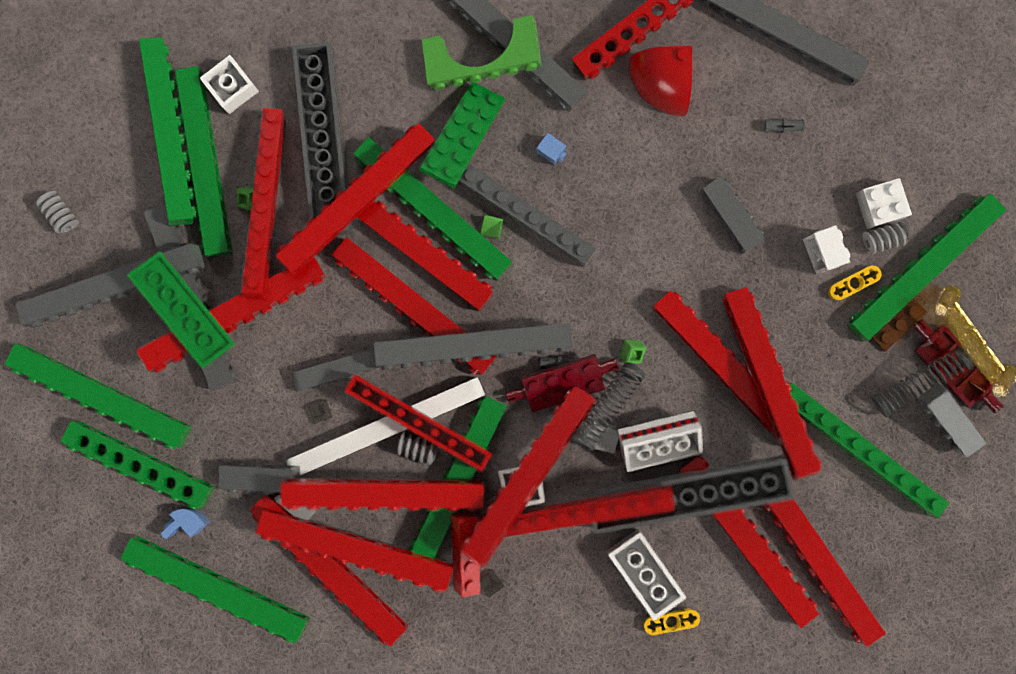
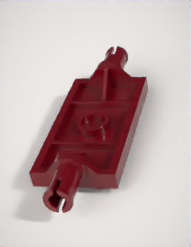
M923 319L913 325V328L924 338L923 342L913 351L927 366L929 363L933 364L934 360L939 361V357L945 358V354H950L951 350L958 346L962 347L971 357L974 368L972 367V369L967 370L960 363L955 353L952 352L953 357L964 370V373H961L955 366L952 358L946 355L949 363L957 371L958 377L952 373L946 361L941 359L942 365L951 374L952 380L944 373L941 365L935 362L937 369L947 381L944 384L966 408H970L977 401H983L993 413L1000 411V408L1004 407L992 394V387L998 381L945 325H940L935 331ZM929 365L932 372L941 380L935 368Z
M595 354L521 376L522 387L506 391V396L509 403L524 398L528 399L532 412L563 403L565 401V394L569 389L572 390L574 386L589 395L605 390L602 376L605 373L619 370L616 358L599 363Z

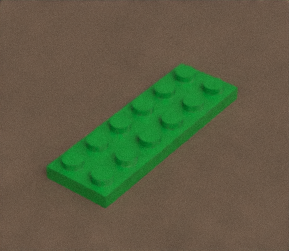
M471 82L421 165L420 171L455 189L506 98L477 83Z
M161 251L127 275L202 369H205L236 345Z

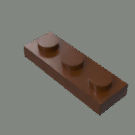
M913 298L871 339L885 352L918 322L927 311Z

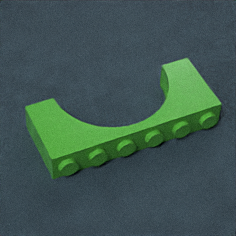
M530 15L513 19V34L506 50L495 61L479 67L464 66L454 61L450 57L446 43L441 36L422 39L427 84L434 90H443L446 86L450 85L461 86L465 82L477 83L484 78L496 79L503 74L515 75L518 71H534L537 67H542L537 25L534 17Z

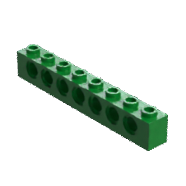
M79 420L70 421L60 441L66 444L67 449L75 452L80 451L88 459H97L101 461L100 464L107 468L113 467L123 476L130 475L135 478L137 483L148 484L152 486L154 491L159 493L165 492L170 495L169 498L175 501H184L187 503L186 506L194 510L205 507L215 487ZM85 437L88 438V444H87V446H86L85 443H84V438H85ZM102 445H104L106 448L104 454L101 452ZM119 453L123 455L122 462L118 460ZM136 461L140 463L139 471L135 468ZM154 469H155V470L157 471V473H158V476H157L156 479L153 478V476H152V471H153ZM170 478H173L175 481L174 487H171L169 484ZM187 486L192 488L191 496L186 492Z

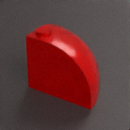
M692 46L654 47L632 55L628 61L629 73L640 96L648 104L661 110V112L685 117L689 109L692 91Z

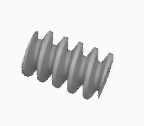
M50 191L41 195L36 201V206L45 215L50 225L54 227L56 233H65L78 226L79 221L73 220L75 215L69 214L70 209L65 208V202H60L62 200L61 196H55L57 194L56 191Z
M900 221L897 224L893 223L890 226L886 225L883 228L880 227L876 230L863 232V244L871 254H876L877 250L883 252L884 247L886 250H890L891 245L894 248H897L899 244L904 246L908 237V229L906 224Z
M405 431L402 432L397 446V454L399 456L403 452H405V458L412 454V460L415 461L419 457L420 463L427 459V466L434 462L439 450V446L434 448V443L432 442L427 445L426 439L420 443L419 436L412 440L411 433L406 438Z

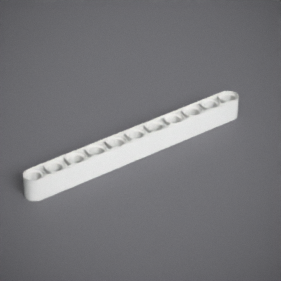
M477 377L412 405V407L434 418L482 397L485 393ZM384 417L285 460V462L289 466H300V475L408 428L389 417Z

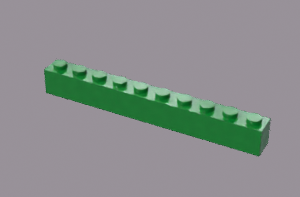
M163 37L139 38L168 225L193 224L196 210L195 206H191L190 199H193L192 188H188L187 181H190L189 169L185 170L184 163H187L186 151L181 149V145H184L183 133L178 131V127H181L180 115L176 116L175 109H178L177 98H173L172 92H175L174 80H170L169 74H172L171 62H167L166 56H169L168 45H164Z
M198 66L175 70L176 77H174V83L179 92L177 102L182 110L180 120L185 129L183 138L185 143H187L188 150H186V156L191 166L189 174L191 180H193L194 187H192V192L197 203L195 210L200 222L198 224V231L202 235L203 240L201 250L209 258L230 255L233 252L206 87L200 79L203 76V71Z
M368 137L354 152V156L357 158L355 162L363 169L370 164L374 165L378 161V156L384 150ZM406 171L387 189L390 193L395 191L399 195L398 199L405 206L407 204L411 205L414 208L412 212L419 218L422 216L428 220L426 224L434 231L438 229L442 232L440 236L448 243L452 241L457 245L455 249L462 255L466 253L470 257L469 261L475 267L481 266L485 270L483 273L490 280L494 278L498 281L512 265V261L410 172Z
M991 193L985 196L979 195L972 201L974 205L970 209L966 208L958 215L960 218L956 222H950L945 227L946 231L942 235H936L931 240L932 244L929 247L926 246L917 253L919 257L916 260L912 259L904 265L905 270L901 274L898 272L891 277V283L888 286H882L876 292L878 295L874 299L870 298L862 305L864 309L860 312L856 311L849 317L848 328L862 342L869 341L1007 210Z
M14 344L4 365L11 368L10 371L19 375L23 373L28 376V380L35 383L41 382L45 384L44 387L51 391L58 390L62 392L61 396L71 400L74 398L79 401L78 404L81 406L93 407L96 409V413L103 416L109 415L113 417L112 420L116 423L130 425L131 430L138 433L142 431L147 434V438L154 441L160 440L164 442V446L170 449L183 447L193 427L24 344Z
M789 382L791 387L790 394L792 399H795L798 404L800 418H803L805 422L928 516L939 519L950 504L947 500L795 384Z
M485 396L484 399L480 398L476 406L479 411L476 416L472 415L468 426L471 428L468 434L464 433L463 436L486 449L507 405L488 396ZM453 455L451 461L454 463L451 469L447 467L443 478L446 480H472L477 468ZM439 508L437 511L427 510L426 514H428L426 522L421 521L417 530L420 534L417 539L413 538L409 549L412 550L411 552L434 558L451 524V514L456 513V511H449L447 508Z
M138 535L130 538L120 559L131 568H139L148 576L160 578V581L164 584H173L181 592H190L196 595L195 598L200 601L207 600L213 603V606L217 609L228 610L234 617H242L247 619L248 623L253 626L266 628V632L273 635L278 634L289 643H297L301 639L310 619L309 616Z

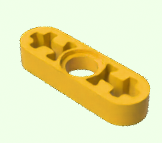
M874 265L868 266L831 285L828 289V295L832 300H842L879 281L882 275L881 270ZM869 270L875 272L873 278L870 277L864 280L863 276L870 273ZM852 278H856L859 281V286L856 289L850 286ZM845 286L847 289L840 292V296L834 294L836 291L835 287L840 289Z
M692 608L666 612L654 621L656 624L661 623L659 619L662 618L665 628L662 629L661 625H656L654 630L647 627V625H650V621L653 620L651 616L644 619L643 627L650 635L696 627L700 622V616ZM689 613L696 616V618H693L692 623L688 620H682L684 624L681 625L678 615H681L682 618H687ZM670 616H674L677 619L676 624L672 627L666 624V620Z

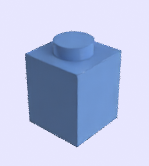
M547 133L538 145L536 153L555 165L557 161L561 163L567 154L565 153L566 145Z

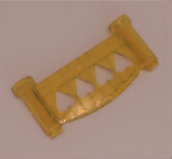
M954 285L945 286L940 292V298L934 305L935 313L943 315L965 352L992 383L993 394L997 397H1005L1011 385L1016 382V367L1011 364L1002 365L958 305L962 296L961 290Z

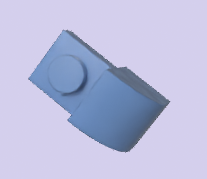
M185 507L169 514L173 519L164 525L165 530L160 534L165 539H168L182 528L189 537H193L210 520L200 510Z

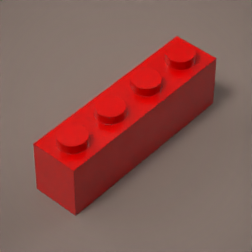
M470 511L451 514L452 557L454 564L453 589L461 597L480 594L479 564L461 552L464 549L462 547L464 541L468 537H472L475 532L474 527L478 523V517Z

